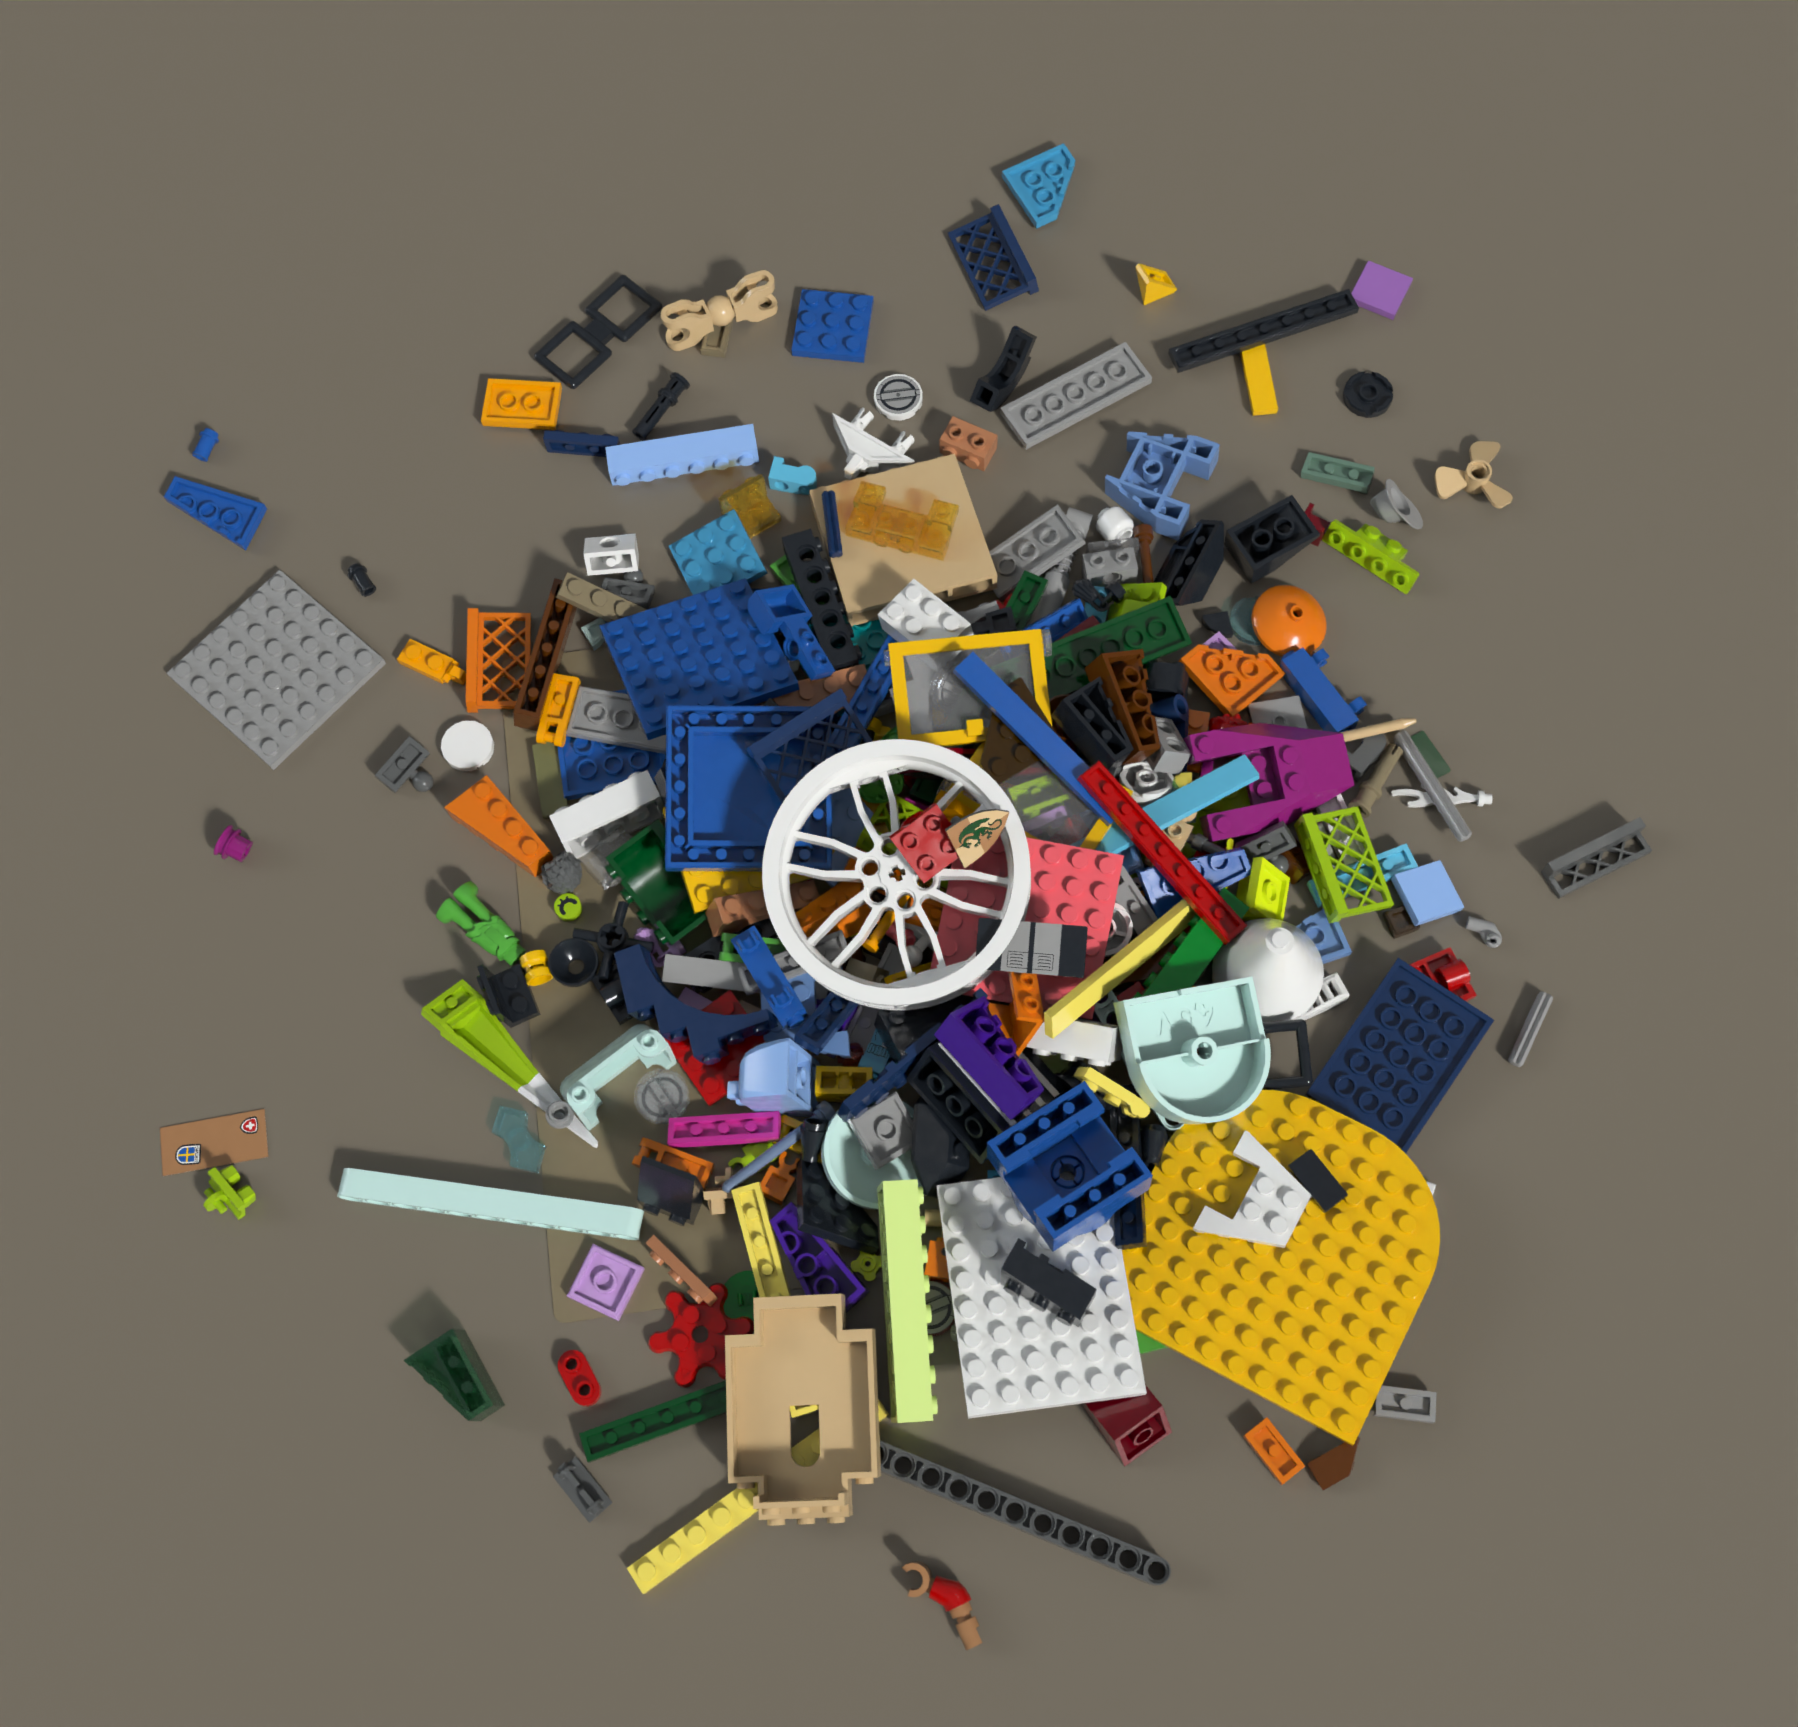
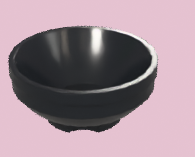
M569 938L561 941L554 947L549 956L548 963L550 972L556 981L567 987H580L590 982L596 975L599 959L595 948L588 941L581 938ZM575 960H580L584 963V969L578 974L569 972V965Z

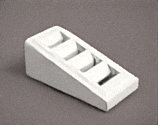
M1337 972L1323 978L1321 990L1328 1001L1324 1002L1319 994L1315 1001L1317 1007L1314 1008L1312 1005L1298 1019H1310L1347 1001L1349 993ZM1329 985H1331V987L1333 988L1336 997H1334L1333 993L1331 992Z

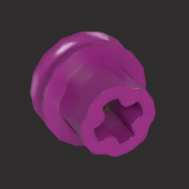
M230 824L219 837L213 853L214 855L220 854L224 860L230 856L242 862L249 854L253 842L241 836V829L235 830L233 825Z

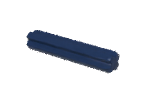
M832 490L824 491L822 493L828 552L831 558H839L843 555L836 496Z

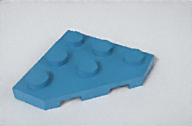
M1063 143L1002 171L1003 180L1036 229L1057 220L1075 167V159Z

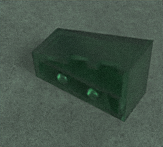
M450 1329L403 1360L423 1376V1379L429 1385L438 1390L443 1395L442 1397L468 1421H482L505 1406L470 1338L463 1329Z

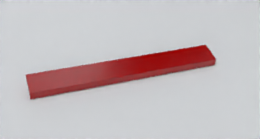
M1097 761L1078 777L1077 780L1225 945L1247 927L1244 921L1100 761Z

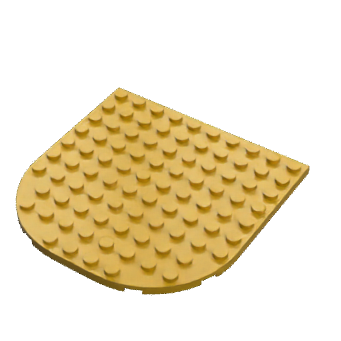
M1261 1090L1254 1102L1238 1115L1220 1122L1184 1124L1175 1131L1166 1144L1159 1167L1155 1165L1151 1173L1153 1177L1150 1189L1144 1193L1147 1247L1122 1250L1135 1329L1353 1446L1435 1272L1440 1247V1224L1437 1208L1428 1184L1417 1166L1405 1152L1387 1137L1307 1097L1284 1091ZM1245 1130L1294 1178L1295 1176L1288 1169V1165L1312 1149L1348 1194V1197L1325 1214L1315 1201L1310 1198L1285 1248L1193 1231V1227L1205 1205L1233 1219L1256 1177L1259 1168L1233 1155Z

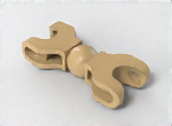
M760 270L744 276L735 287L726 290L727 297L717 295L710 298L706 304L702 299L696 302L679 300L666 305L661 311L662 323L668 328L666 331L668 347L674 351L693 347L706 334L714 331L713 325L718 327L726 326L732 322L733 318H735L736 322L742 320L759 322L775 315L778 310L776 298L771 294L775 289L774 276L766 270ZM760 281H767V282H768V283L765 284V285H762V286H758V287H757V284H758V282H760ZM764 303L770 304V306L767 308L761 307L760 305ZM671 314L679 316L675 319L668 318ZM684 335L679 341L673 340L676 336Z

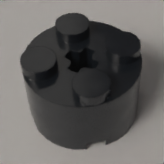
M1152 660L1143 664V669H1147L1148 680L1145 681L1147 693H1151L1152 702L1177 694L1182 695L1187 701L1189 675L1183 663Z

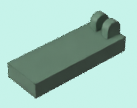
M1308 452L1301 471V478L1367 494L1373 481L1375 467Z

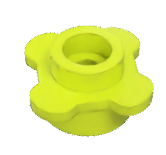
M860 1251L857 1260L851 1262L852 1271L859 1272L866 1281H873L879 1268H882L881 1256L871 1255ZM867 1261L871 1263L868 1267L865 1265Z

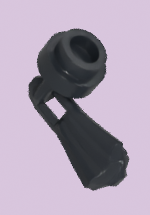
M1089 579L1076 580L1072 587L1074 596L1086 601L1099 612L1106 611L1112 600L1115 603H1120L1126 593L1125 589L1118 582L1110 583L1104 588L1107 594L1105 597L1098 593ZM1097 598L1101 601L1100 607L1094 602Z

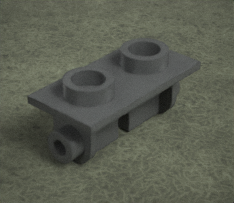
M574 1457L569 1463L567 1461L564 1462L553 1476L589 1523L613 1503L577 1457Z

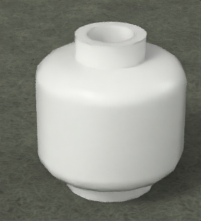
M1120 507L1105 508L1098 514L1096 530L1108 543L1123 544L1131 538L1134 527L1133 520Z

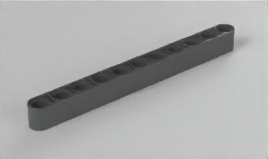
M880 1441V1448L884 1451V1458L881 1460V1473L1149 1585L1157 1586L1164 1584L1171 1575L1169 1563L1158 1555ZM901 1458L910 1460L912 1463L910 1472L899 1474L895 1470L897 1460ZM930 1469L937 1471L940 1476L938 1483L933 1486L926 1485L922 1480L924 1472ZM955 1481H962L966 1484L967 1493L963 1497L958 1498L951 1494L950 1486ZM984 1492L991 1493L995 1498L994 1506L990 1509L980 1507L978 1504L980 1494ZM1010 1504H1018L1022 1508L1023 1516L1020 1520L1012 1521L1007 1517L1006 1508ZM1043 1515L1049 1518L1051 1527L1048 1532L1042 1533L1036 1530L1034 1526L1036 1517ZM1073 1527L1077 1530L1079 1540L1076 1544L1071 1545L1064 1541L1062 1534L1065 1528ZM1094 1539H1102L1106 1543L1107 1552L1104 1556H1096L1091 1551V1543ZM1127 1550L1134 1554L1135 1564L1132 1568H1125L1121 1565L1119 1557L1122 1551ZM1152 1562H1157L1163 1567L1164 1574L1160 1580H1154L1149 1576L1148 1567Z

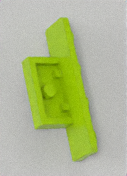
M1334 519L1322 538L1325 543L1404 594L1410 592L1419 577V572L1401 561L1408 550L1403 548L1398 541L1383 535L1374 526H1369L1365 523L1355 532Z

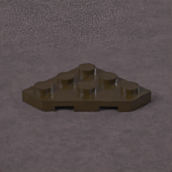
M1019 677L1009 683L1007 686L1054 731L1023 679ZM992 712L979 766L1000 785L1041 760Z

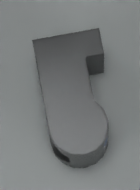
M1383 734L1363 738L1361 745L1353 754L1347 750L1353 780L1356 782L1361 779L1381 756L1386 746V738Z

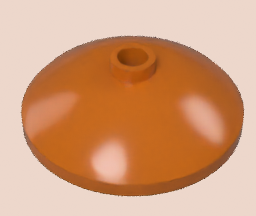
M1291 585L1271 587L1259 596L1253 606L1251 620L1254 632L1259 641L1276 655L1283 657L1287 652L1291 650L1296 652L1302 647L1308 654H1311L1320 646L1325 637L1326 618L1322 607L1311 594L1299 587Z

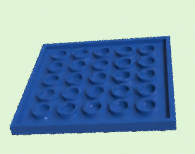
M746 578L599 625L601 634L647 740L666 735V705L752 706L767 701L769 698L773 699L799 690L798 681L774 633L761 634L749 614L748 600L753 592Z

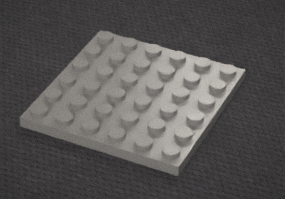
M278 570L167 672V675L274 770L374 676L386 662L281 570Z

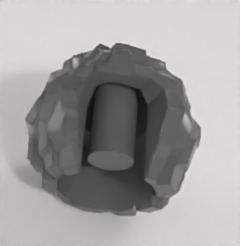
M565 851L554 856L553 860L541 866L543 883L547 886V889L560 894L573 892L581 882V860Z

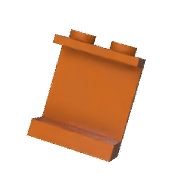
M1008 972L1013 1000L1009 1006L989 1003L987 1008L992 1016L997 1015L1002 1022L1000 1029L1006 1038L1013 1039L1017 1046L1016 1054L1019 1057L1044 1022V1012L1037 974Z

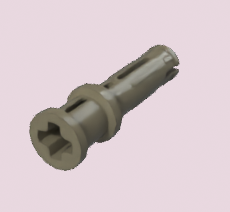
M1395 744L1387 746L1369 779L1359 785V793L1348 804L1349 808L1358 806L1361 816L1364 818L1370 816L1372 805L1375 800H1379L1382 796V786L1399 758L1403 755V750L1399 746L1395 753L1392 754L1396 746Z

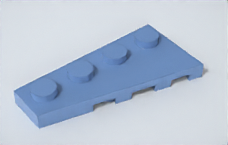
M1323 908L1296 926L1314 942L1321 955L1323 964L1349 956L1352 952L1339 922L1329 924Z

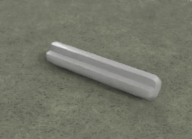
M1543 991L1537 994L1508 1057L1510 1064L1516 1067H1521L1524 1064L1553 1001V997Z

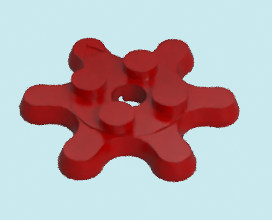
M714 1283L709 1286V1289L718 1298L711 1307L704 1300L700 1304L690 1303L680 1291L674 1290L669 1292L664 1302L666 1308L673 1315V1324L668 1330L657 1331L648 1339V1346L652 1352L661 1354L670 1351L677 1355L679 1365L674 1374V1380L680 1387L687 1388L693 1385L698 1371L703 1367L714 1368L719 1377L726 1380L725 1335L753 1334L754 1322L750 1318L742 1316L733 1319L725 1314L724 1303L728 1298V1289L722 1283ZM700 1326H704L708 1330V1338L702 1343H697L693 1338V1331Z

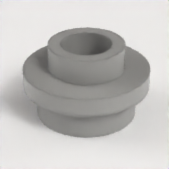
M564 1101L553 1102L546 1109V1121L553 1128H565L572 1123L574 1111ZM560 1112L563 1113L565 1117L563 1119H557L554 1115Z

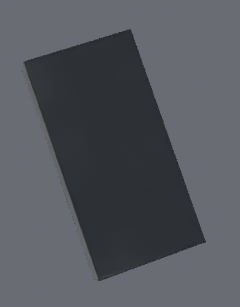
M1312 1149L1288 1165V1169L1311 1194V1198L1324 1214L1348 1197L1347 1192Z

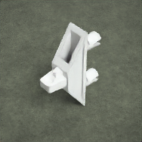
M862 407L851 422L832 413L833 426L847 454L846 462L848 464L844 468V476L847 479H855L861 471L876 474L892 468L915 464L913 459L904 455L915 442L911 434L906 438L905 431H902L894 444L889 446L863 431L874 418L870 411L865 415V409Z

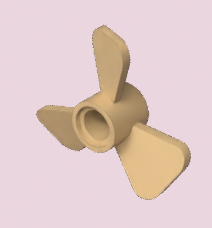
M1477 441L1473 443L1469 449L1471 462L1465 471L1445 466L1439 467L1434 475L1438 497L1447 499L1464 489L1469 494L1484 492L1489 502L1495 508L1500 509L1510 504L1513 499L1512 495L1489 481L1492 475L1490 462L1498 454L1501 447L1500 444L1490 441Z

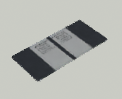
M979 918L976 956L992 939L1003 919ZM1021 921L1009 945L987 970L1083 978L1088 928L1086 926Z

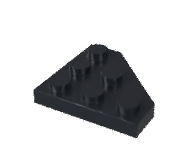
M800 1159L796 1164L798 1230L874 1255L879 1249L878 1226L862 1207L852 1204L833 1188L824 1172L822 1164Z

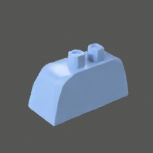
M790 1038L760 1044L745 1053L740 1063L739 1081H728L727 1098L736 1100L737 1105H745L755 1112L779 1111L781 1116L783 1114L794 1117H812V1112L815 1111V1106L818 1105L815 1096L816 1066H820L819 1061Z

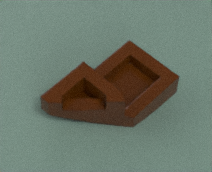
M1359 1436L1353 1446L1344 1442L1307 1463L1322 1490L1350 1476L1354 1468V1460L1360 1441Z

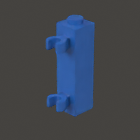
M1303 647L1296 652L1294 650L1287 652L1281 658L1279 666L1286 673L1283 678L1297 696L1299 695L1300 701L1323 731L1340 733L1355 729L1359 721L1357 715L1364 711L1363 707L1367 704L1361 696L1347 704L1320 670L1322 666L1327 664L1326 659L1329 658L1324 648L1314 653L1311 657Z
M755 925L730 939L783 1029L788 1027L794 1028L800 1025L808 1014Z

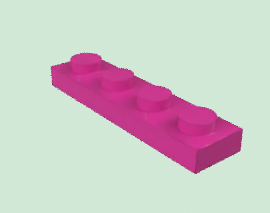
M779 1111L669 1118L667 1144L672 1148L778 1142L781 1135V1114Z

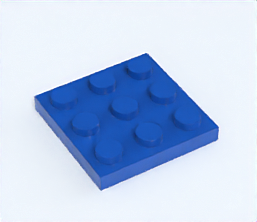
M802 289L791 350L792 356L864 363L874 296Z

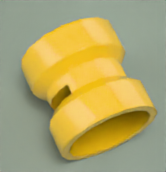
M545 950L530 951L520 957L521 966L526 970L525 979L527 985H541L553 978L546 964L548 958Z

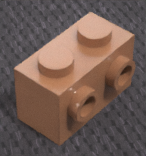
M952 416L939 439L940 453L944 456L955 454L956 459L965 463L969 468L985 471L997 449L998 435Z

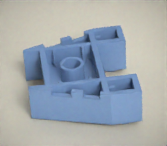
M1128 432L1126 451L1131 452L1132 455L1120 479L1109 475L1105 476V494L1141 522L1151 525L1154 532L1179 540L1189 521L1190 505L1170 497L1183 472L1209 480L1218 462L1220 444L1192 435H1187V438L1173 437V434L1148 436L1144 432Z

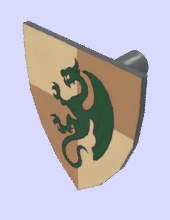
M988 809L969 814L962 819L959 816L951 819L950 823L952 825L946 828L945 832L964 868L980 858L995 843L1005 827L1009 811Z

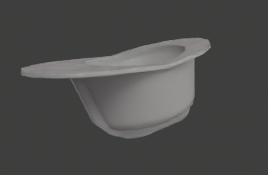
M1387 479L1385 488L1370 501L1377 515L1387 523L1405 520L1411 527L1421 529L1423 527V520L1417 508L1400 491L1394 481Z

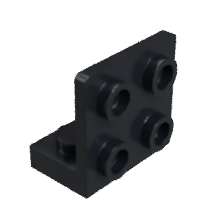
M483 964L477 966L480 974L477 976L478 984L482 991L487 992L489 997L486 1000L487 1008L492 1016H497L499 1022H504L512 1028L541 1015L532 990L527 985L524 969L520 964L496 975L490 972Z

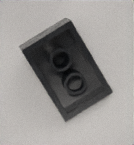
M1291 495L1226 530L1224 545L1252 584L1274 572L1320 537V533L1294 496Z
M643 1156L640 1162L637 1196L638 1202L643 1206L642 1210L654 1216H658L659 1212L668 1215L669 1221L680 1226H684L685 1222L693 1225L704 1200V1189L697 1176Z

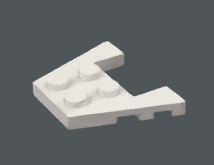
M1245 1130L1233 1155L1259 1168L1256 1177L1233 1219L1205 1205L1193 1227V1231L1285 1248L1311 1198V1194Z

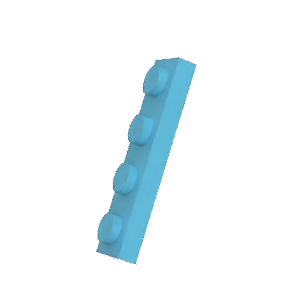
M1407 843L1376 855L1386 882L1390 881L1395 874L1418 867ZM1358 862L1351 864L1348 867L1355 870ZM1362 863L1358 873L1371 880L1374 875L1372 868ZM1338 869L1335 873L1337 880L1347 885L1351 875ZM1356 878L1351 885V888L1357 892H1362L1368 887V885ZM1312 879L1308 881L1307 886L1317 907L1320 908L1323 906Z

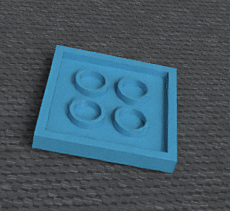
M735 509L669 545L692 595L744 578L750 584L768 574Z

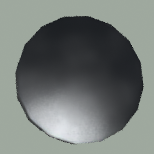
M1358 372L1351 376L1345 384L1343 392L1344 404L1352 413L1360 417L1372 418L1384 414L1392 403V384L1379 373Z

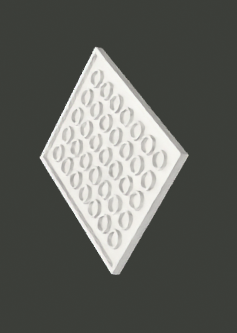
M1071 1172L1060 1174V1178L1067 1181H1073L1075 1178ZM1001 1177L937 1185L968 1419L1146 1395L1122 1249H1117L1115 1246L1114 1214L1101 1227L1089 1233L1078 1235L1052 1252L1036 1227L1018 1210L1011 1191ZM1018 1238L1026 1242L1024 1249L1039 1257L1043 1253L1050 1258L1049 1264L1062 1271L1067 1269L1097 1289L1096 1296L1079 1327L1074 1324L1067 1326L1055 1318L1056 1314L1047 1309L1045 1312H1042L1031 1306L1029 1299L1022 1295H1019V1297L1012 1296L1003 1289L1004 1285L1001 1284V1268Z

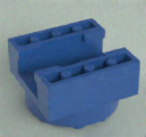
M1085 1081L987 1142V1157L1011 1191L1015 1205L1021 1214L1036 1227L1052 1252L1078 1235L1089 1233L1101 1227L1118 1209L1148 1191L1153 1177L1133 1147L1125 1151L1102 1120L1100 1115L1104 1113L1105 1108ZM1071 1172L1075 1178L1073 1181H1067L1060 1178V1174Z

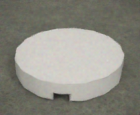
M462 721L454 724L445 732L441 741V751L444 759L452 768L459 771H474L477 767H480L482 764L484 766L489 762L494 753V741L490 731L483 724L476 721Z

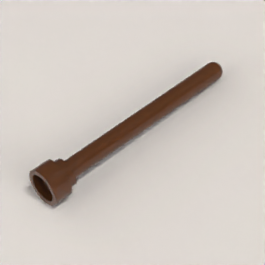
M1140 524L1133 528V540L1140 549L1143 583H1154L1149 546L1154 536L1153 528L1148 524Z

